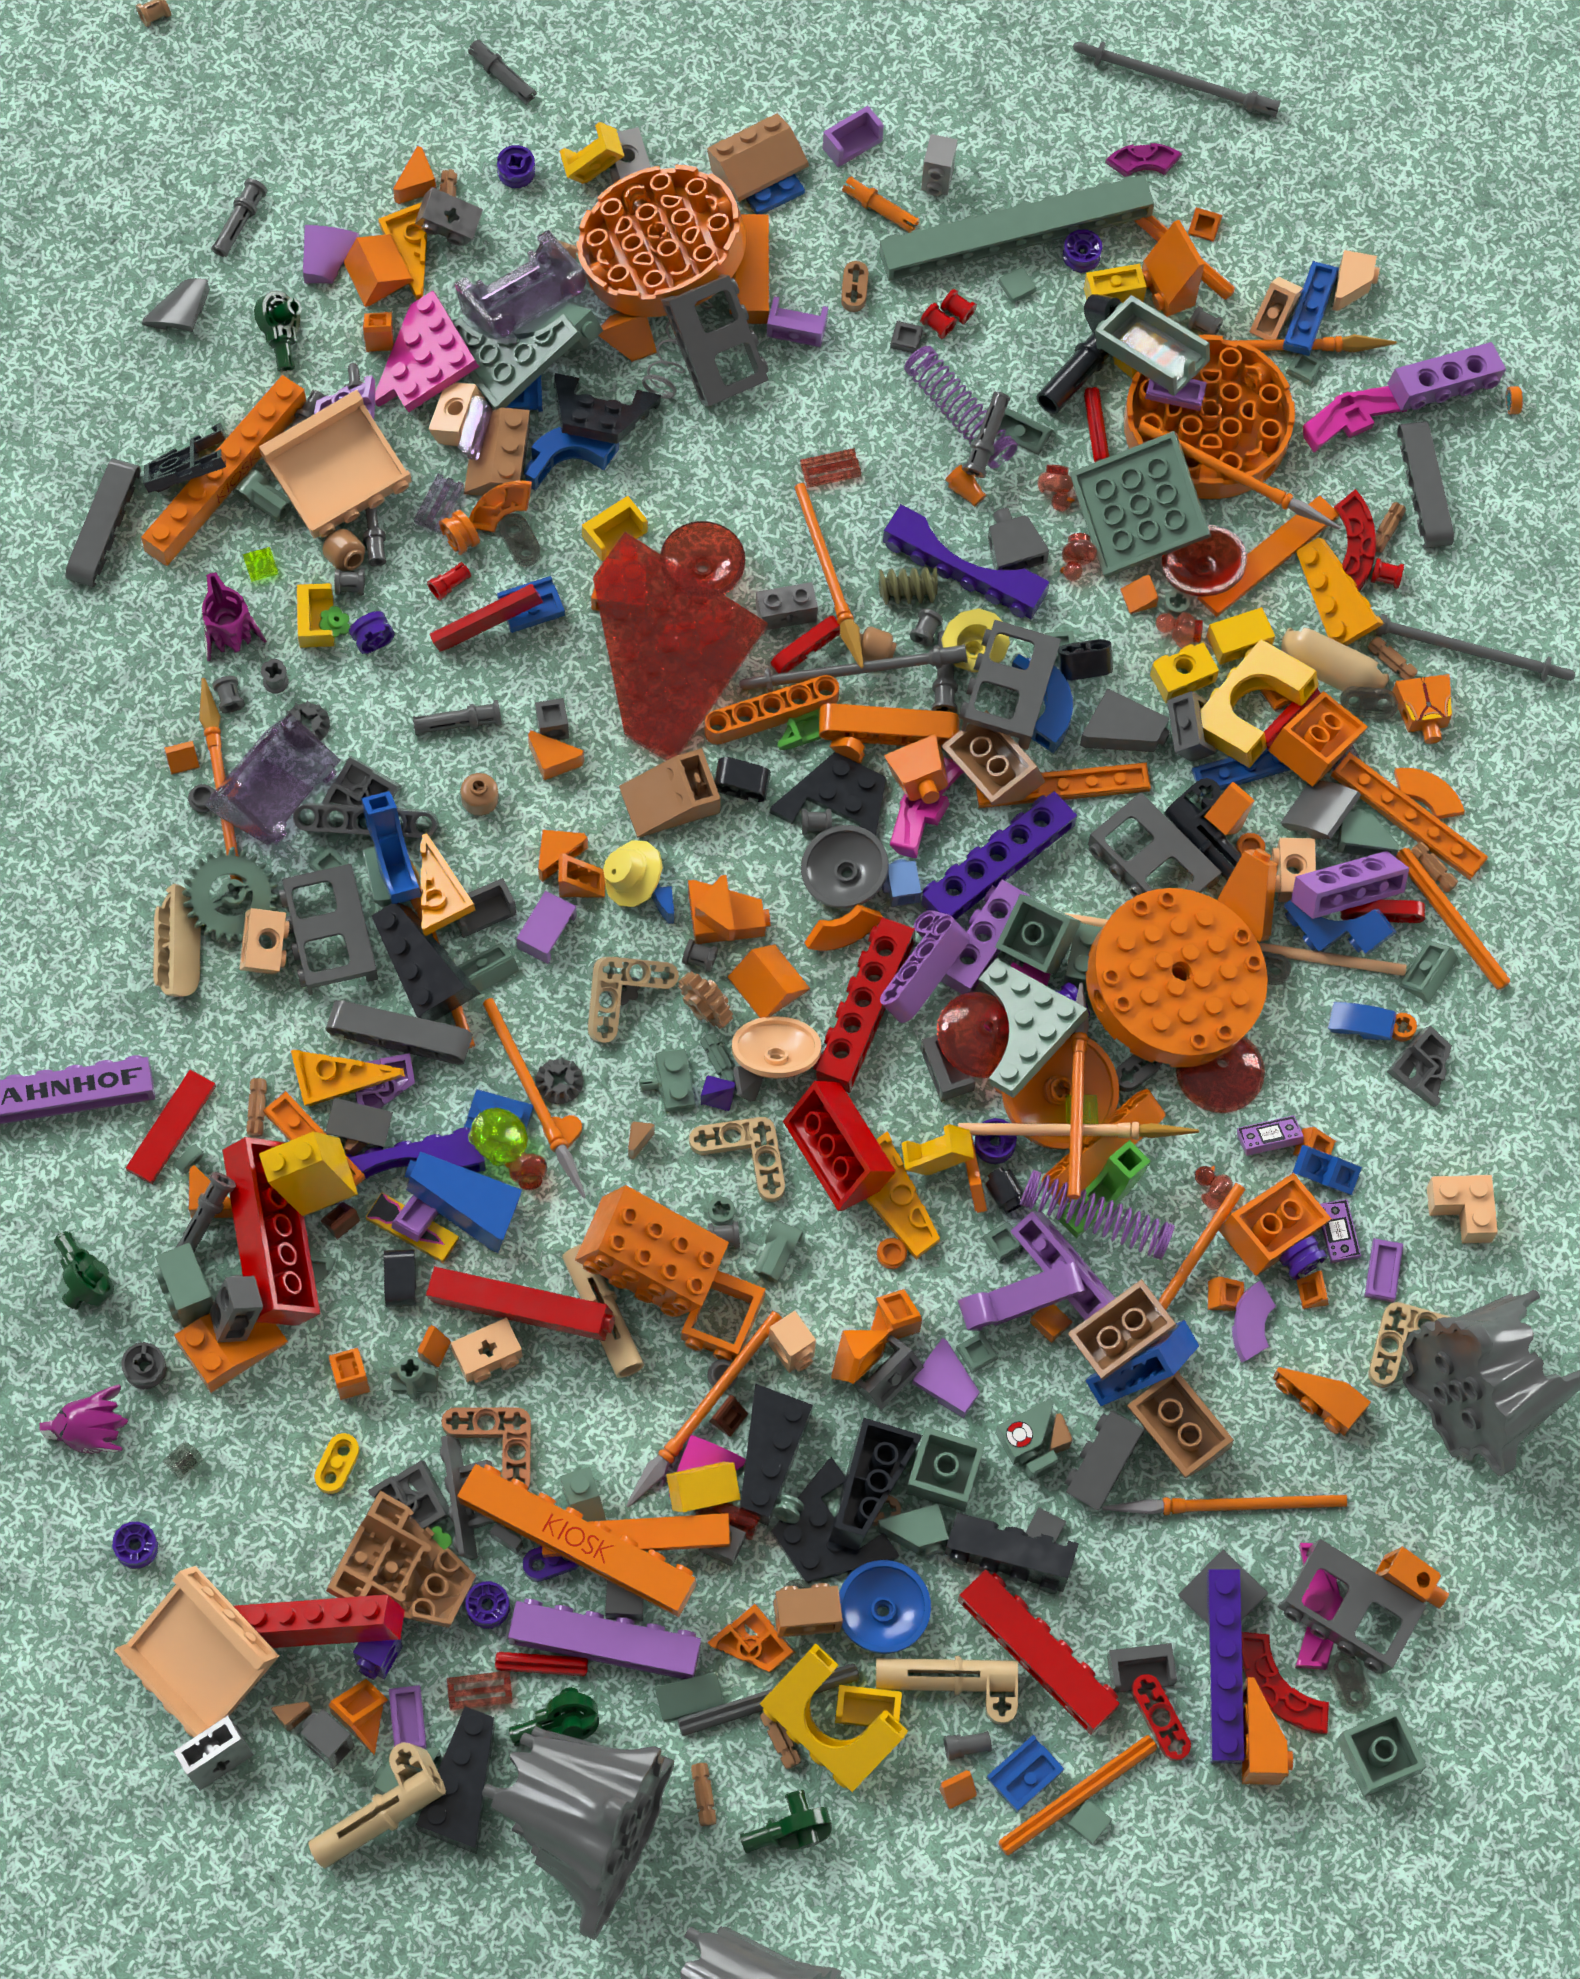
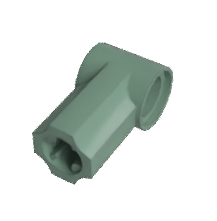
M251 469L233 489V493L239 500L241 498L249 503V507H257L277 522L282 520L293 506L288 497L273 488L268 479L255 469Z
M775 1219L766 1237V1246L754 1269V1274L766 1281L778 1283L790 1256L795 1254V1246L797 1242L801 1241L804 1231Z

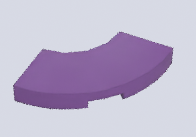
M1261 1280L1254 1283L1244 1292L1235 1308L1236 1313L1234 1326H1232V1336L1235 1350L1241 1363L1269 1347L1265 1337V1322L1268 1314L1276 1305Z

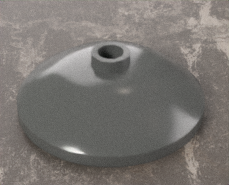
M853 825L832 827L818 834L807 846L801 861V875L808 892L820 903L833 908H852L857 904L862 905L872 899L883 887L889 869L888 856L882 842L872 832ZM851 871L852 875L845 878L842 876L844 872Z

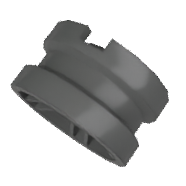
M147 1342L136 1343L123 1354L121 1361L122 1371L127 1381L135 1388L151 1389L160 1384L164 1379L167 1371L166 1361L160 1349L154 1344ZM142 1362L150 1363L143 1372L139 1368Z

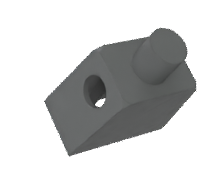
M1001 508L994 512L993 517L996 524L991 525L988 532V542L994 570L1028 569L1047 563L1049 549L1028 516L1023 515L1012 518L1008 508Z

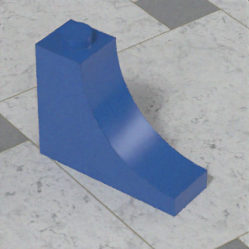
M1185 1320L1176 1323L1177 1326L1104 1380L1097 1373L1090 1375L1085 1380L1100 1407L1171 1377L1181 1368L1199 1347Z

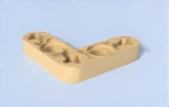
M602 957L598 959L593 968L588 1020L589 1036L594 1041L601 1043L610 1042L616 1037L622 985L669 989L675 986L678 981L679 974L677 968L668 962L619 957ZM635 964L641 966L643 970V975L638 981H633L629 973L631 967ZM609 965L612 968H622L621 974L611 973L607 975V973L603 972V967ZM665 970L666 973H669V979H664V981L662 978L651 977V971L663 972ZM604 991H608L612 996V1003L607 1008H603L599 1003V996ZM598 1012L611 1013L610 1017L598 1016ZM604 1019V1026L608 1027L609 1030L608 1033L605 1032L602 1035L601 1032H597V1027L603 1025Z
M756 1117L702 1125L691 1131L689 1145L693 1152L699 1155L751 1148L760 1197L767 1202H776L783 1197L785 1181L776 1129L770 1119ZM759 1125H763L765 1130H770L766 1132L767 1145L761 1146L760 1135L754 1133L758 1130ZM728 1130H736L740 1133L741 1138L736 1143H729L723 1136ZM715 1131H719V1142L721 1145H716V1139L707 1141V1146L701 1147L700 1142H694L698 1140L700 1134H704L705 1138L710 1139L715 1138ZM764 1153L772 1154L775 1158V1163L772 1166L764 1167L758 1162L759 1156ZM772 1173L774 1186H780L776 1188L775 1194H770L769 1190L763 1189L768 1184L767 1174Z
M1400 1302L1388 1305L1382 1316L1368 1371V1377L1372 1384L1385 1388L1394 1382L1403 1353V1343L1410 1332L1419 1330L1418 1321L1420 1319H1429L1435 1322L1439 1318L1449 1316ZM1395 1310L1401 1312L1400 1316L1405 1318V1320L1399 1321L1396 1331L1390 1330L1393 1324V1317L1389 1316V1314H1394ZM1385 1338L1394 1339L1397 1342L1398 1350L1392 1353L1386 1352L1382 1348L1381 1341ZM1383 1359H1388L1386 1372L1391 1374V1376H1386L1384 1380L1379 1379V1373L1375 1372V1370L1381 1368Z

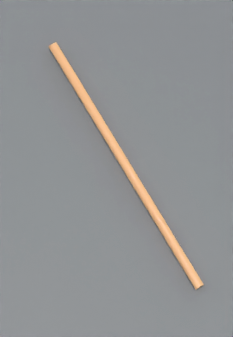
M1065 913L1080 920L1083 924L1103 927L1108 919ZM1258 942L1263 955L1405 976L1406 964Z

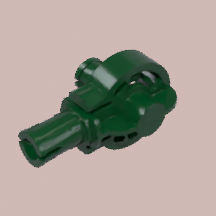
M272 291L257 300L254 307V316L258 327L265 334L266 343L274 348L277 371H289L295 369L291 345L297 343L296 332L300 327L302 307L296 298L292 300L283 292Z
M65 1231L58 1234L54 1239V1244L63 1256L60 1260L64 1270L62 1275L65 1284L69 1288V1291L62 1296L63 1302L69 1308L75 1310L80 1307L83 1301L94 1306L103 1305L114 1292L113 1283L108 1276L109 1269L94 1255L89 1254L87 1250L80 1249L71 1232Z
M572 1687L565 1688L560 1692V1695L548 1702L546 1708L535 1711L536 1719L509 1727V1734L515 1747L521 1745L520 1740L523 1733L531 1735L535 1726L546 1731L584 1740L594 1734L598 1728V1706L590 1696L579 1693L578 1689Z
M804 1790L788 1793L785 1795V1799L787 1800L791 1815L777 1822L773 1818H769L765 1827L740 1834L743 1849L748 1854L751 1851L773 1845L777 1849L786 1847L790 1850L815 1846L826 1840L831 1834L832 1823L828 1809L826 1807L809 1809Z

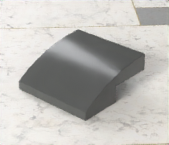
M1319 780L1313 787L1308 783L1280 823L1289 831H1306L1312 839H1331L1361 794L1354 789L1333 782Z
M1223 1549L1178 1594L1208 1624L1207 1572L1209 1569H1240L1241 1621L1268 1595V1592Z

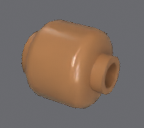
M339 529L329 534L322 548L325 558L336 569H340V571L354 570L361 565L364 559L365 547L363 543L347 529Z
M871 626L867 627L863 634L860 633L863 662L893 658L897 643L893 642L891 633Z
M485 773L471 774L461 784L460 795L462 805L469 813L482 816L489 814L495 809L498 804L499 793L497 784L491 776Z

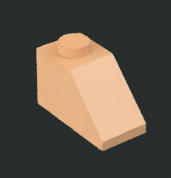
M1344 250L1332 310L1339 311L1369 293L1371 284H1377L1380 268L1375 267L1377 256Z
M1281 277L1273 280L1249 332L1265 340H1277L1292 314L1303 288Z

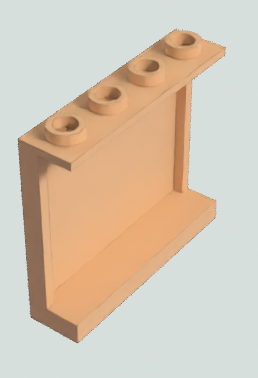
M358 390L351 392L259 446L263 459L314 539L319 536L322 538L328 536L336 530L335 527L344 521L346 523L354 521L360 516L359 512L368 507L370 509L376 508L385 501V497L393 492L394 494L403 492L409 487V483L412 482L409 470L406 471L365 407L363 398Z
M196 1566L177 1573L172 1580L176 1585L129 1642L114 1650L120 1656L122 1663L142 1680L143 1686L155 1694L163 1703L164 1709L174 1715L184 1726L186 1733L193 1738L226 1716L229 1717L279 1657L276 1651Z

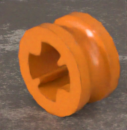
M1407 1013L1396 1014L1392 1037L1400 1042L1410 1040L1417 1029L1415 1018ZM1402 1021L1408 1024L1407 1029L1410 1032L1407 1033L1406 1030L1404 1033L1399 1032V1026L1396 1023L1399 1022L1401 1025Z

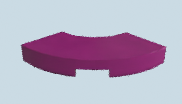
M1157 143L1137 146L1132 144L1112 153L1105 163L1124 177L1142 170L1157 171L1166 175L1181 158L1182 153L1169 146Z

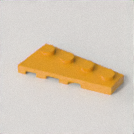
M1318 537L1296 550L1329 638L1348 646L1384 624L1380 617L1376 616L1370 608L1371 604L1366 597L1360 594L1353 579L1343 570V565L1324 539Z
M887 1131L876 1140L896 1172L880 1192L865 1200L917 1260L938 1244L940 1237L925 1206L921 1203L916 1193V1188L912 1180H910L903 1166L904 1163L899 1153L896 1152Z

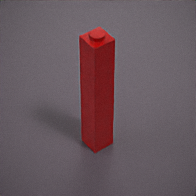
M434 1266L426 1296L433 1303L502 1319L507 1317L511 1321L605 1341L607 1333L612 1332L615 1322V1316L607 1304Z

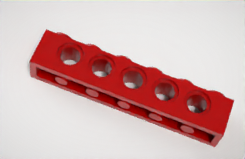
M884 917L881 918L878 926L874 925L868 939V942L871 944L868 951L863 950L859 957L857 967L860 969L856 977L852 976L849 980L846 990L849 995L845 1002H840L835 1018L838 1019L834 1028L830 1027L824 1040V1043L827 1044L826 1048L813 1066V1069L816 1070L817 1081L840 1082L846 1092H851L886 1009L880 1001L881 995L908 959L916 941L915 928ZM882 950H890L892 952L889 956H881L878 953ZM871 975H878L881 977V979L876 982L869 981L867 978ZM861 1000L870 1002V1005L867 1007H859L856 1004ZM849 1026L860 1028L855 1033H849L845 1030ZM839 1051L849 1054L843 1059L834 1056Z

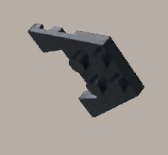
M558 373L554 375L553 385L556 389L555 397L559 406L558 414L562 433L618 444L635 429L636 423L640 419L645 420L649 416L652 408L657 409L660 406L661 394L641 390L636 391L631 405L622 404L618 400L607 401L594 398L589 394L578 395L576 393L580 378Z
M218 423L211 427L213 433L203 438L200 435L191 438L190 446L179 451L174 448L144 465L143 484L148 493L154 491L162 492L172 485L225 468L226 457L221 449L199 459L200 451L226 440V433L222 424Z
M834 752L770 808V813L793 824L808 800L824 809H831L832 813L859 825V827L872 832L876 836L886 777Z
M832 1457L826 1461L797 1499L804 1504L799 1521L797 1523H787L779 1520L771 1530L772 1536L805 1584L854 1571L868 1562L877 1560L894 1561L900 1556L884 1533L858 1550L828 1542L834 1516L822 1498L842 1486L845 1480L844 1474Z

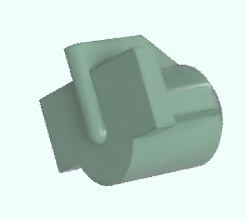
M416 1356L402 1358L397 1366L389 1370V1375L392 1378L391 1391H406L410 1399L417 1400V1392H437L439 1372L425 1367L421 1359Z

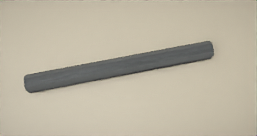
M852 1663L836 1668L814 1694L857 1681L859 1673L856 1665ZM772 1689L682 1717L678 1720L680 1732L683 1736L761 1712L763 1707L760 1703Z

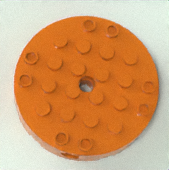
M675 164V168L661 169L660 166H654L634 172L618 180L597 197L598 202L591 211L587 210L579 226V240L576 244L579 250L577 252L579 261L587 280L596 296L602 302L628 315L660 317L667 316L661 301L662 299L670 296H679L718 279L721 274L730 275V278H732L745 252L746 229L736 200L731 190L721 179L712 173L708 175L700 172L697 167ZM713 295L706 297L702 300H699L698 302H696L695 306L710 299Z
M1199 335V337L1209 342L1210 361L1192 378L1207 382L1200 411L1145 399L1150 378L1136 371L1129 388L1124 411V433L1129 449L1153 440V438L1138 431L1139 426L1144 421L1166 433L1175 431L1179 440L1261 482L1266 481L1281 464L1293 431L1295 403L1292 400L1289 391L1290 386L1284 374L1263 352L1240 340L1237 343L1222 339L1223 336ZM1172 345L1171 350L1165 352L1156 363L1166 368L1182 350ZM1163 346L1157 349L1155 352H1153L1148 358L1151 359L1163 348ZM1184 455L1198 498H1230L1252 490Z
M1164 888L1147 891L1133 897L1112 914L1097 934L1088 954L1086 985L1089 999L1097 1018L1114 1040L1117 1038L1130 1048L1129 1052L1149 1062L1157 1061L1170 1064L1169 1067H1193L1220 1058L1233 1049L1253 1027L1265 1003L1268 981L1267 968L1262 950L1255 936L1234 911L1218 900L1196 891L1181 888Z

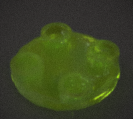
M490 1108L476 1116L468 1133V1139L482 1156L490 1160L493 1165L500 1167L522 1156L527 1148L528 1135L524 1124L512 1112L501 1108Z

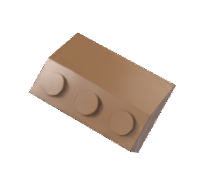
M778 113L707 148L712 173L728 186L738 202L809 167L808 160L792 128Z
M501 407L479 417L476 433L472 436L464 494L483 496L490 489L510 481H523L530 433V410Z
M968 724L966 731H959L942 745L945 752L992 805L1023 800L1045 783L1037 765L1010 735Z
M1141 1279L1071 1330L1068 1335L1095 1372L1104 1380L1177 1325Z
M1178 1371L1173 1376L1155 1383L1127 1405L1129 1410L1184 1478L1206 1468L1232 1448L1234 1439Z

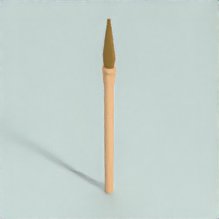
M1133 1122L1132 1125L1130 1123L1083 1124L1082 1136L1132 1137L1135 1140L1139 1139V1136L1159 1138L1199 1133L1198 1129L1154 1123L1139 1125V1122ZM958 1124V1127L969 1129L971 1135L1070 1136V1124Z

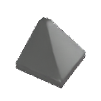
M742 1066L734 1067L737 1095L750 1102L755 1101L764 1077L755 1075Z

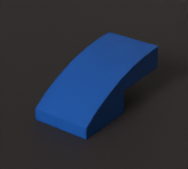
M658 883L652 894V899L668 924H674L672 886L660 887Z
M1333 1002L1328 1029L1330 1032L1337 1034H1360L1365 1040H1391L1397 1013L1370 1005Z
M1302 1145L1293 1172L1304 1178L1352 1195L1362 1167L1312 1147Z

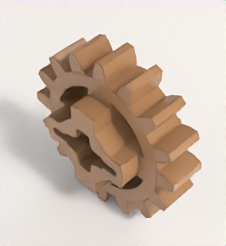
M692 971L688 972L678 981V987L682 990L681 994L684 996V1003L700 1021L704 1019L707 1022L709 1021L712 1026L716 1025L721 1029L733 1019V1013L729 1010L730 1006L727 1004L729 1000L714 981L702 979L699 974L695 975Z

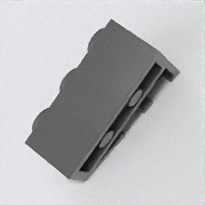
M1110 1411L1108 1416L1104 1413L1101 1415L1094 1430L1099 1432L1093 1443L1089 1440L1087 1441L1079 1456L1084 1459L1078 1470L1074 1467L1072 1468L1064 1483L1069 1486L1066 1493L1098 1511L1103 1506L1119 1478L1127 1460L1131 1457L1138 1440L1146 1430L1116 1411Z

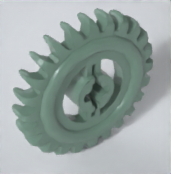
M234 847L230 848L228 856L224 854L222 848H219L217 858L209 851L206 854L207 863L201 858H198L196 861L200 870L193 867L189 869V873L194 879H184V883L191 889L182 891V895L190 898V900L184 902L183 906L193 909L187 917H197L198 921L194 927L199 928L204 925V935L207 936L213 931L215 932L216 941L222 935H225L227 943H231L233 935H235L237 940L242 942L245 912L237 916H226L216 911L217 908L236 909L243 902L246 894L251 892V904L246 911L250 908L270 911L278 910L276 906L270 904V902L277 901L280 897L270 892L278 887V883H268V880L273 877L274 872L264 874L263 870L267 863L255 865L258 857L257 854L247 860L246 849L242 850L239 857L236 856ZM234 875L245 881L242 883L236 879L226 880L217 891L216 897L209 898V891L213 881L221 876ZM228 889L230 892L240 890L235 898L232 896L223 898Z

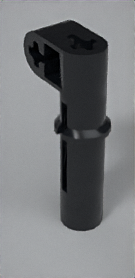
M1092 294L1087 298L1084 305V315L1092 334L1084 343L1076 345L1075 353L1036 396L1039 405L1048 413L1057 414L1092 374L1104 367V361L1110 354L1103 349H1097L1095 330L1098 324L1106 320L1114 312L1115 308L1122 303L1120 299L1099 294Z
M1200 779L1166 809L1164 815L1222 872L1221 875L1228 881L1242 854L1226 839L1227 835L1219 831L1204 817L1221 796V790L1218 783L1213 779ZM1201 793L1205 795L1211 793L1210 800L1207 797L1202 799V812L1190 801L1192 797L1198 803L1201 800Z

